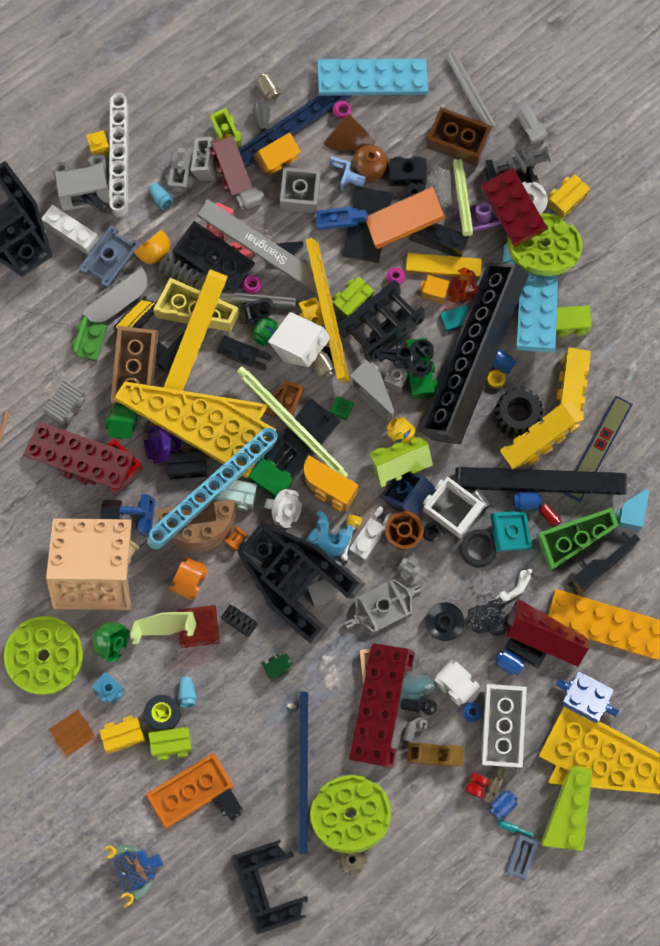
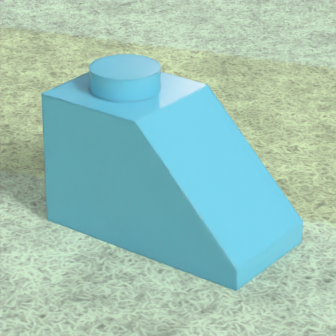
M645 489L625 502L620 509H617L616 520H618L619 525L617 527L637 531L643 528L650 490Z

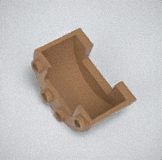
M234 500L214 502L216 521L186 525L169 541L178 546V548L189 552H206L217 548L224 543V540L232 533L235 526L236 508ZM175 507L156 509L159 522ZM173 522L167 523L170 528L176 527Z

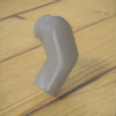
M416 718L408 722L403 741L412 743L414 734L427 728V721L423 718Z

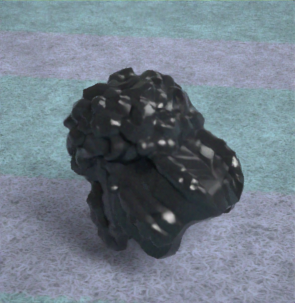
M500 599L488 601L486 605H476L468 609L466 621L473 632L477 634L490 633L493 636H500L506 633L507 622L505 620L508 614L501 611Z

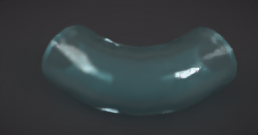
M428 673L419 677H410L405 674L401 694L420 697L432 693L436 690V687Z

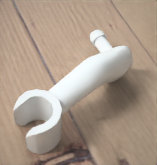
M531 569L520 572L518 585L513 591L509 593L503 591L496 597V599H500L501 605H505L511 599L524 592L531 578Z

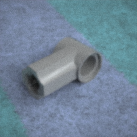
M525 107L516 113V117L524 130V136L529 145H533L548 137L545 126L538 122L531 107Z

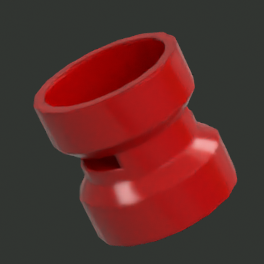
M472 772L470 783L466 785L464 791L482 799L484 795L483 790L488 786L490 780Z

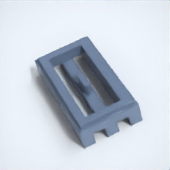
M519 835L506 873L525 880L539 842ZM524 840L525 844L515 871H512L521 842ZM529 843H532L533 846L530 851L523 874H520L519 871L523 863Z

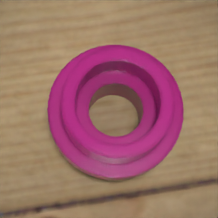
M338 101L333 106V114L338 119H344L351 113V107L345 101ZM339 108H343L344 113H340Z
M391 268L387 272L386 279L389 284L396 280L401 285L405 280V273L400 268ZM393 274H398L399 277H398V278H393L392 275H393Z
M253 275L246 277L243 281L244 290L249 294L259 292L261 280ZM254 283L256 286L251 288L249 284Z

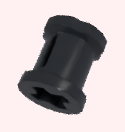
M435 521L426 523L423 533L425 540L434 542L439 539L441 533L439 523ZM431 528L435 529L433 535L429 534Z

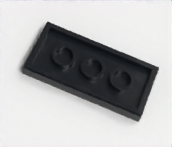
M357 187L352 208H357L358 211L365 210L369 216L391 206L393 193ZM367 222L348 227L342 257L379 263L382 247L379 249L375 247Z

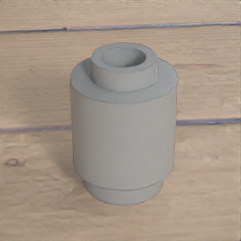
M254 186L240 192L235 197L240 209L248 210L261 204L264 195L260 188L257 189Z

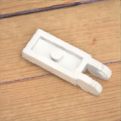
M381 506L374 513L373 517L368 520L349 549L363 560L368 558L384 534L387 520L393 515L389 513L382 525L376 520L381 516L384 509Z

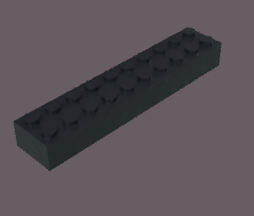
M487 263L419 430L433 441L458 445L462 443L529 276L517 264Z

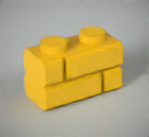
M576 174L571 178L566 177L561 182V187L558 190L553 189L548 195V207L561 218H564L589 194L590 187L582 182Z
M125 717L122 719V723L116 725L114 722L103 725V729L99 730L107 754L146 742L137 717Z

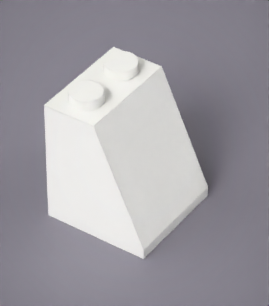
M290 312L268 342L283 362L309 367L331 337L322 326Z

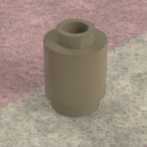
M263 73L257 77L255 84L265 99L270 102L280 96V88L271 74Z
M320 351L311 365L320 379L325 378V380H328L335 375L334 364L327 353Z

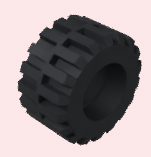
M513 387L512 391L508 389L505 394L502 393L497 401L494 410V421H497V428H501L503 434L508 433L510 438L513 435L517 438L526 432L530 433L528 429L542 420L544 413L543 403L541 400H538L539 396L537 394H532V390L529 389L527 392L525 387H521V390H518V387ZM513 405L524 406L528 410L530 417L524 421H516L508 414V408Z

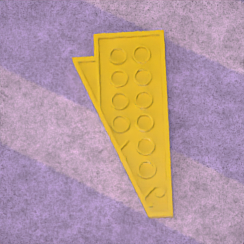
M124 382L114 400L222 464H225L263 429H274L260 420L268 407L267 404L131 382ZM263 437L265 441H270V438ZM250 449L252 453L258 454L257 450ZM236 461L238 465L244 466L242 461ZM255 464L250 469H248L242 476L247 478Z
M563 707L538 756L556 766L547 783L562 785L569 766L577 765L590 767L593 770L591 788L660 794V754L600 721L596 724Z

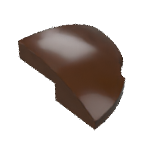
M350 114L343 119L324 142V145L340 153H345V150H354L356 153L362 146L375 144L370 134Z

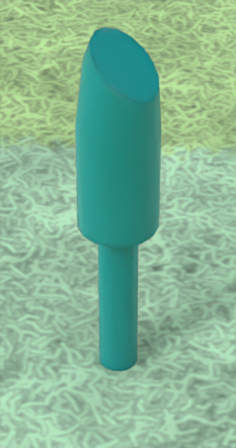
M497 820V825L500 828L513 833L517 831L531 837L534 836V833L517 828L518 825Z

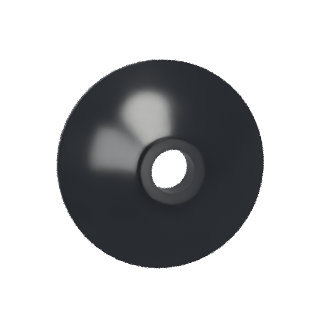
M441 602L430 608L426 615L425 624L429 634L435 639L451 641L462 633L465 619L462 611L456 605ZM442 620H447V621H448V625H447V626H443V625L441 624V621H442Z

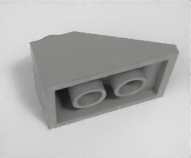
M365 360L350 375V387L386 421L390 422L394 419L395 411L379 368L373 362L369 363Z

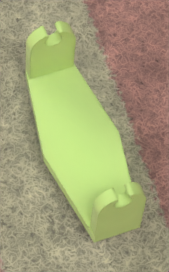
M162 612L136 620L131 630L133 645L139 644L142 635H170L186 630L188 631L187 636H193L196 627L193 612Z

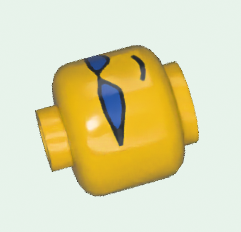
M403 417L394 418L387 425V435L395 443L406 444L415 438L414 426Z

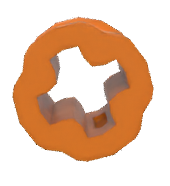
M235 526L233 533L228 539L224 540V543L237 552L239 545L249 536L242 529Z

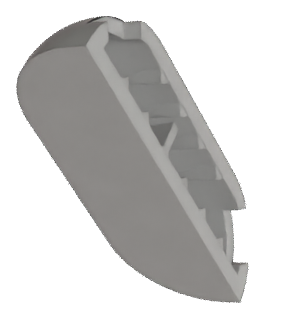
M138 267L132 274L130 272L126 273L86 303L88 306L81 309L82 313L94 322H104L110 319L143 294L147 286L145 271L142 267Z

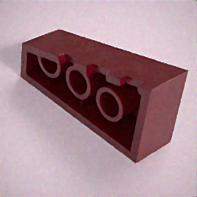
M520 599L516 600L507 616L508 637L579 667L589 650V639L583 634L577 633Z

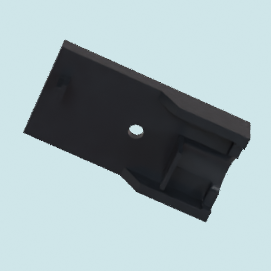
M195 221L192 222L172 250V254L178 259L188 263L190 267H194L195 270L201 271L205 275L211 269L228 276L224 288L233 294L255 266L254 261ZM216 256V259L212 260L211 257Z
M311 398L294 418L321 446L341 423V420ZM287 427L278 435L274 446L264 455V458L274 462L277 465L276 468L280 471L285 470L290 473L292 479L295 480L303 470L307 457L309 455L313 457L315 453Z
M622 532L621 536L626 540L622 546L605 560L593 559L587 565L581 559L578 564L583 569L572 578V581L567 586L575 595L579 596L635 548L641 539L636 534L630 538L625 532Z

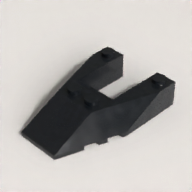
M4 161L0 164V188L9 200L0 205V263L23 277L52 258L53 254L37 202L8 163Z
M263 522L260 523L237 552L246 569L253 577L258 590L261 591L266 604L310 644H316L328 628L299 603L298 600L318 575L323 576L349 599H354L365 585L352 571L318 545Z

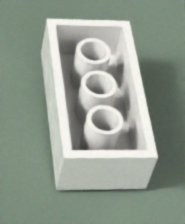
M485 685L481 765L523 768L527 687Z

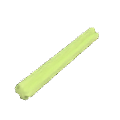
M455 159L453 161L462 233L464 236H471L473 228L463 161Z

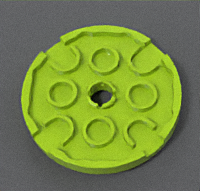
M547 213L540 215L548 230L517 247L513 246L508 237L507 248L515 263L528 272L543 276L560 275L572 269L580 259L583 246L581 236L572 224L568 225L562 221L563 218ZM542 242H545V243H547L549 246H547V248H545V246L541 245V243H542Z
M39 616L26 620L9 636L5 645L4 664L9 677L21 689L35 695H50L62 691L76 679L82 667L83 647L78 634L66 622L55 617ZM43 650L49 652V657L45 661H41L38 657L39 653Z
M341 776L329 781L320 789L311 805V823L318 839L328 848L341 853H359L372 848L383 839L391 822V806L385 791L376 782L373 783L363 776ZM354 810L356 812L353 819L346 817L347 811Z

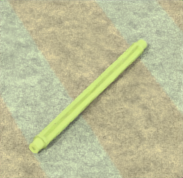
M241 366L236 371L241 376V379L326 466L345 477L348 476L344 467L294 419L249 370L247 371Z

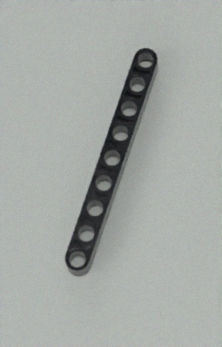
M480 467L455 468V483L464 489L538 491L602 495L627 494V474Z

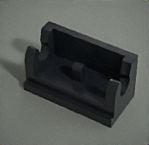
M512 638L509 639L504 650L508 649L537 669L547 655L545 652Z

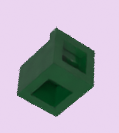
M287 653L280 656L276 654L270 657L267 664L265 661L261 662L271 682L292 670L290 665L293 662Z

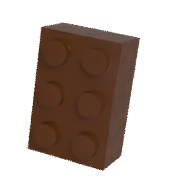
M440 107L428 135L426 148L478 166L489 140L492 126Z

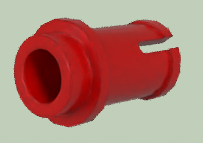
M548 503L538 510L549 523V527H557L562 522L561 516H557Z

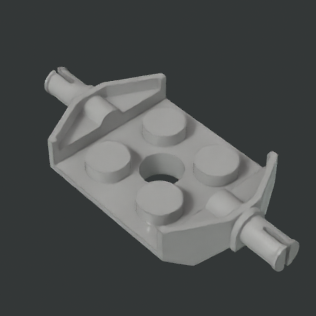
M392 579L355 599L354 618L344 622V625L348 630L360 624L366 630L375 634L376 631L408 615L410 616L412 614V597L422 592L423 589L420 584L412 588H406L400 582ZM385 600L389 603V608L381 610L378 607V603Z

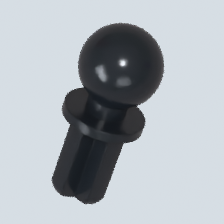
M403 698L401 709L415 711L417 714L422 710L426 715H433L437 711V704L430 699L421 702V698L418 700Z

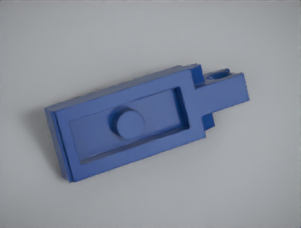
M352 206L317 210L316 228L318 231L353 227L358 225V223L368 221V214L365 210L358 211L357 208H352Z

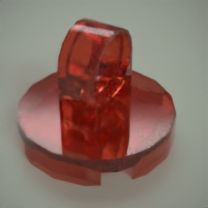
M464 267L457 271L460 272L457 277H452L448 287V296H451L449 301L457 305L464 304L470 297L474 298L478 288L475 285L476 274L474 271Z

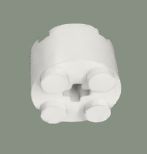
M453 660L434 679L438 684L437 687L444 694L448 692L452 697L451 700L458 707L464 704L480 688L476 681L474 683L470 681L471 675L460 664L454 663Z

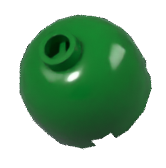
M108 622L101 625L94 631L92 636L95 653L106 661L116 662L122 656L119 654L122 646L126 649L128 645L129 629H126L125 625L117 622Z

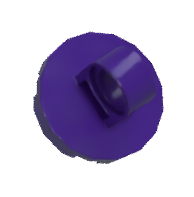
M158 425L150 426L146 430V434H149L148 439L144 440V448L147 458L152 459L154 464L166 462L171 451L178 450L182 445L180 438L173 434H168L165 429ZM170 439L174 440L175 448L170 446Z

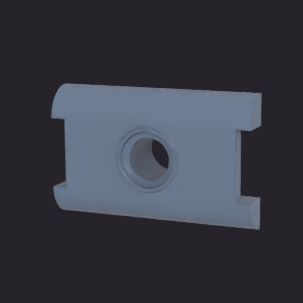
M110 225L79 267V270L86 276L90 273L100 279L101 285L108 288L133 254V251L140 244L134 239L128 242L117 235L119 231L112 225ZM108 253L114 254L111 258H105Z

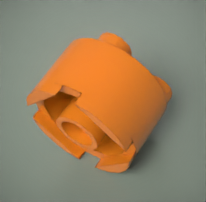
M185 555L184 560L186 563L181 562L173 579L172 585L175 586H170L169 591L190 600L191 598H196L200 589L197 585L199 581H204L209 569L206 568L205 564Z

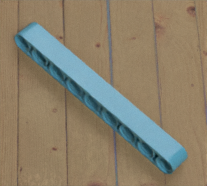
M272 428L263 429L157 523L148 535L147 543L152 549L163 547L270 451L277 440L276 431ZM263 437L270 438L271 442L265 441ZM250 449L257 450L258 454L252 453ZM236 461H242L244 466L238 465ZM222 473L230 474L231 478L224 477ZM209 485L216 486L217 490H211ZM200 497L204 502L198 503L195 498ZM181 510L189 511L190 515L182 514ZM173 522L176 527L170 528L167 523ZM153 535H159L162 540L156 541Z

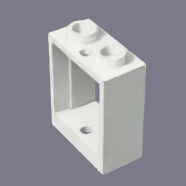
M447 477L444 481L441 479L434 488L437 491L433 496L429 494L424 500L423 504L425 506L423 511L458 538H461L482 512L485 504ZM447 488L473 507L458 527L432 509L433 505Z

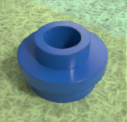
M467 703L462 711L463 717L468 722H476L482 716V708L477 703ZM475 709L476 715H470L469 710Z

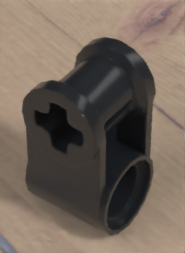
M269 298L248 301L237 305L243 319L241 321L242 324H249L269 317L275 307L274 302ZM260 305H268L270 311L264 312Z

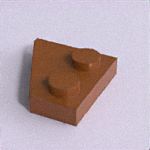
M286 380L271 395L294 417L304 391V386ZM268 406L264 414L279 418Z

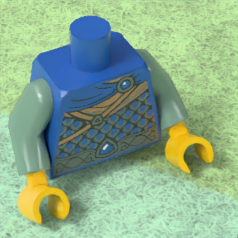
M120 845L104 847L102 850H108L109 856L103 858L105 860L112 858L125 892L119 900L125 898L128 903L123 907L127 908L132 902L144 897L153 885V879L156 878L153 869L163 865L162 859L159 854L148 858L146 851H142L137 846Z

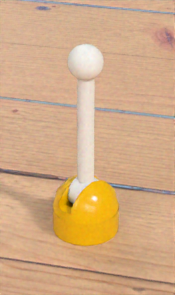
M348 514L346 525L349 524L355 530L360 527L363 518ZM349 544L340 556L342 561L348 559Z

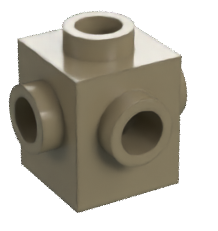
M365 851L359 853L340 852V857L337 858L339 869H344V873L349 872L350 876L361 873V869L365 868L364 863H367ZM350 856L356 858L354 864L349 863L348 858Z

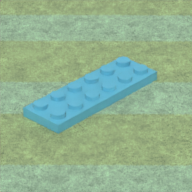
M318 59L317 62L319 95L428 94L426 59Z
M523 269L529 276L519 298L517 350L555 352L558 275H535Z

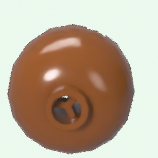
M365 145L355 153L352 163L353 171L356 174L366 176L365 182L374 183L376 180L383 179L388 172L389 160L387 154L379 146Z
M409 511L394 513L387 520L385 526V536L389 544L399 550H410L416 547L424 533L421 519L415 513Z

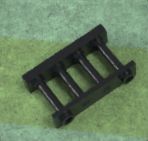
M396 280L388 284L337 325L339 333L343 338L352 335L366 350L364 352L365 360L368 362L377 359V350L383 346L387 349L415 325H420L424 321V308L421 306L415 311L400 296L401 288ZM391 301H395L409 317L400 322L386 308V305ZM377 312H381L395 327L387 334L371 319ZM362 324H367L380 340L371 345L357 328Z

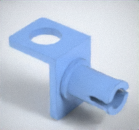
M330 157V166L345 170L340 190L343 191L347 182L363 188L366 176L351 172V162Z

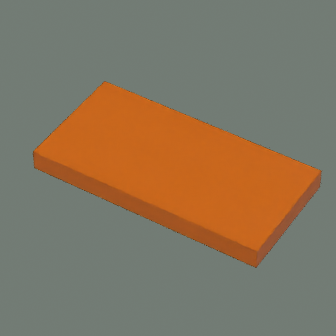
M431 187L369 215L366 222L375 247L379 249L446 218L435 190Z
M212 753L145 795L163 826L167 829L210 803L230 788L231 790L234 788V785L215 753Z

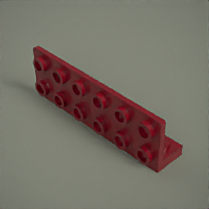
M376 643L371 644L349 760L393 769L397 750L391 748L405 672H412L415 658L414 651L408 648Z

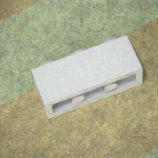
M54 205L42 217L43 225L46 229L87 256L99 242L98 235Z

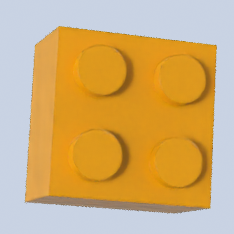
M288 133L257 151L252 156L262 173L268 172L271 175L282 168V163L286 166L298 159L297 155L301 151L291 133Z

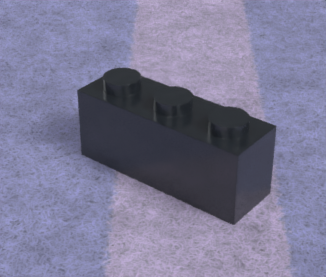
M435 223L410 234L409 240L454 257H462L468 244L469 236H464L460 231Z

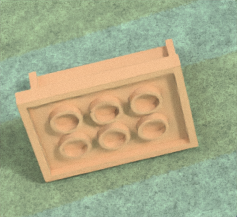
M53 519L46 576L53 609L131 610V597L127 579L132 529L131 520Z

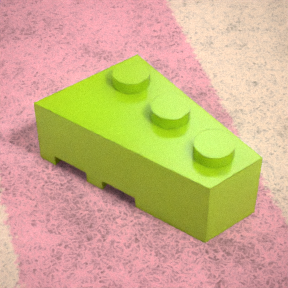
M414 438L406 444L396 443L392 447L378 448L374 452L369 453L374 474L381 488L386 486V481L393 478L400 480L402 479V474L409 471L413 474L433 465L429 445L425 438Z

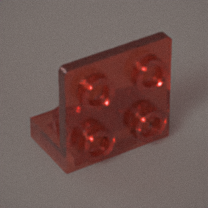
M215 605L177 610V612H193L196 622L193 636H187L188 631L186 630L179 632V645L181 649L220 644Z

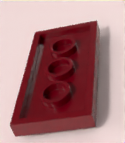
M514 168L481 185L485 196L514 247L548 230Z

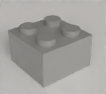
M283 167L280 210L316 213L321 180L320 170Z

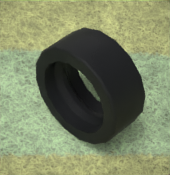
M482 529L468 532L460 546L463 560L475 568L489 565L497 553L494 536ZM483 538L489 543L490 553L486 558L477 560L469 555L467 546L472 539Z

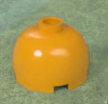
M161 229L133 252L146 264H154L156 262L160 264L170 251V239Z

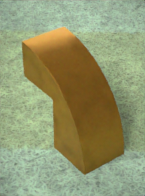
M423 742L408 743L407 763L463 767L464 746L434 745Z

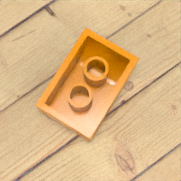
M310 455L307 457L304 464V479L307 488L315 494V498L319 501H327L332 504L331 507L334 510L346 513L358 495L359 485Z

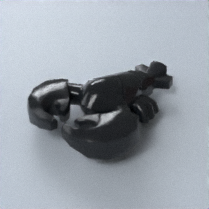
M418 339L410 347L407 346L408 342H398L396 344L397 349L385 350L382 346L377 350L378 361L382 362L384 359L394 362L395 367L401 369L406 366L410 374L415 378L426 377L432 370V361H429V364L424 366L426 365V360L419 362L420 359L416 353L417 351L422 357L427 358L425 352H428L430 359H433V345L426 339Z

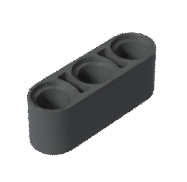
M480 489L471 493L485 504L482 512L491 506ZM461 499L439 514L458 527L473 507ZM439 523L443 534H447L450 532L448 529H446Z

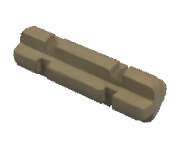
M498 767L496 776L494 775L487 788V792L484 793L482 800L487 804L493 802L494 795L497 794L504 781L503 778L507 776L508 770L506 768Z

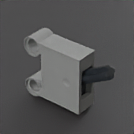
M92 155L88 160L90 167L70 171L68 163L63 161L57 162L52 166L62 211L92 206L100 213H107L109 205L106 202H110L106 179L108 170L103 155Z

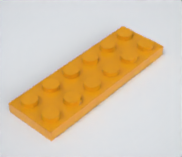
M555 590L548 614L549 617L577 633L583 634L590 641L656 661L660 659L659 619L562 590Z

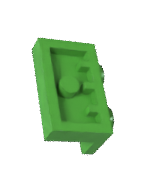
M84 317L83 321H80L78 324V337L72 343V350L75 356L97 362L108 326L89 321L88 317Z

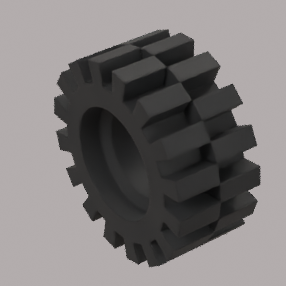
M230 604L221 616L223 621L247 637H250L258 626L254 619Z

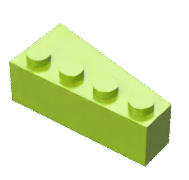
M569 766L552 815L541 839L542 846L583 851L593 771L590 767Z

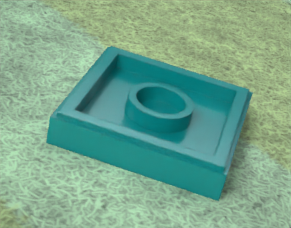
M526 511L495 512L490 514L496 552L521 551L533 548Z

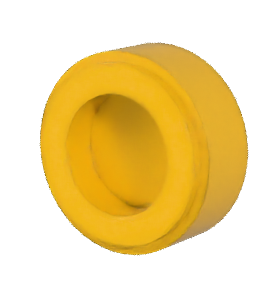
M492 370L488 375L486 383L491 389L497 390L503 387L506 378L501 371Z

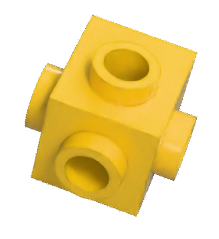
M316 297L298 303L301 311L298 316L319 326L324 325L321 306Z

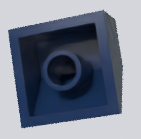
M409 471L402 474V479L395 480L394 478L382 493L380 499L398 512L409 511L419 516L425 506L423 504L424 500L429 494L433 496L437 490L434 489L433 484L425 476L417 473L412 474Z

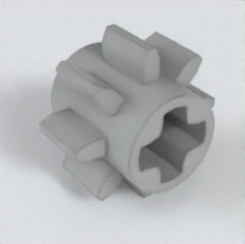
M413 556L410 560L404 558L397 569L401 572L399 577L408 581L409 577L414 580L421 570V567L418 566L419 560Z

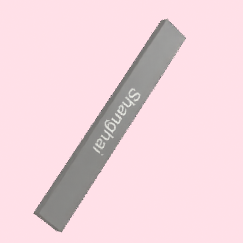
M208 199L206 200L197 215L199 218L318 295L313 271L310 266ZM327 278L328 286L330 288L333 281Z

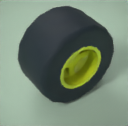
M157 695L146 703L144 718L153 730H170L179 722L180 708L177 702L170 696Z

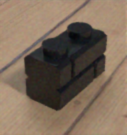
M197 448L183 453L182 450H172L167 459L169 480L207 477L206 454Z

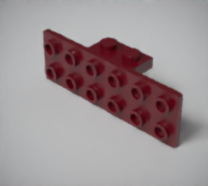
M43 422L38 423L23 454L27 458L55 467L61 472V476L68 480L75 478L78 483L85 486L87 484L95 486L97 482L116 490H120L135 459L134 454Z

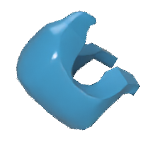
M320 509L317 512L319 516L318 521L309 532L306 541L318 545L335 558L348 546L353 534V528L348 524L338 534H332L328 530V517Z

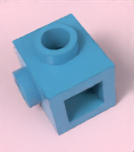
M106 672L92 686L99 693L97 697L105 704L107 701L111 704L117 703L124 696L123 691L125 689Z

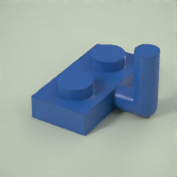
M141 494L138 507L120 508V514L139 515V519L136 521V529L143 536H148L152 529L155 499L149 494Z

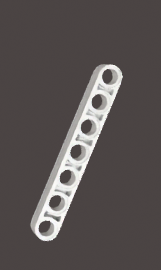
M115 93L110 98L109 204L112 214L118 218L124 217L128 212V104L125 95L122 93ZM117 103H123L121 106H116ZM118 119L123 120L121 123H116ZM118 136H122V137H123L121 140H116V139H115V138L118 137ZM117 153L123 154L121 157L115 156ZM117 170L123 171L121 174H115ZM117 187L123 188L121 191H115ZM118 204H122V205H123V206H122L121 208H119V209L114 208V207H115L116 205H118Z

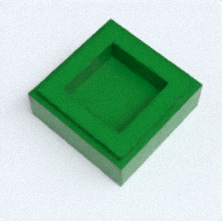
M337 396L330 413L347 421L354 403Z

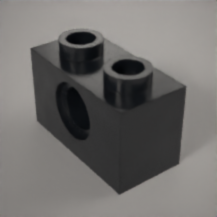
M399 156L389 158V186H409L411 182L415 184L419 182L426 186V158L419 156L412 158ZM408 168L411 169L412 172L406 173L403 170Z

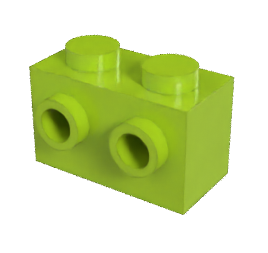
M226 108L210 114V124L216 137L219 138L230 133L234 136L237 147L240 149L243 137L241 132L235 128L236 123L233 115H229Z

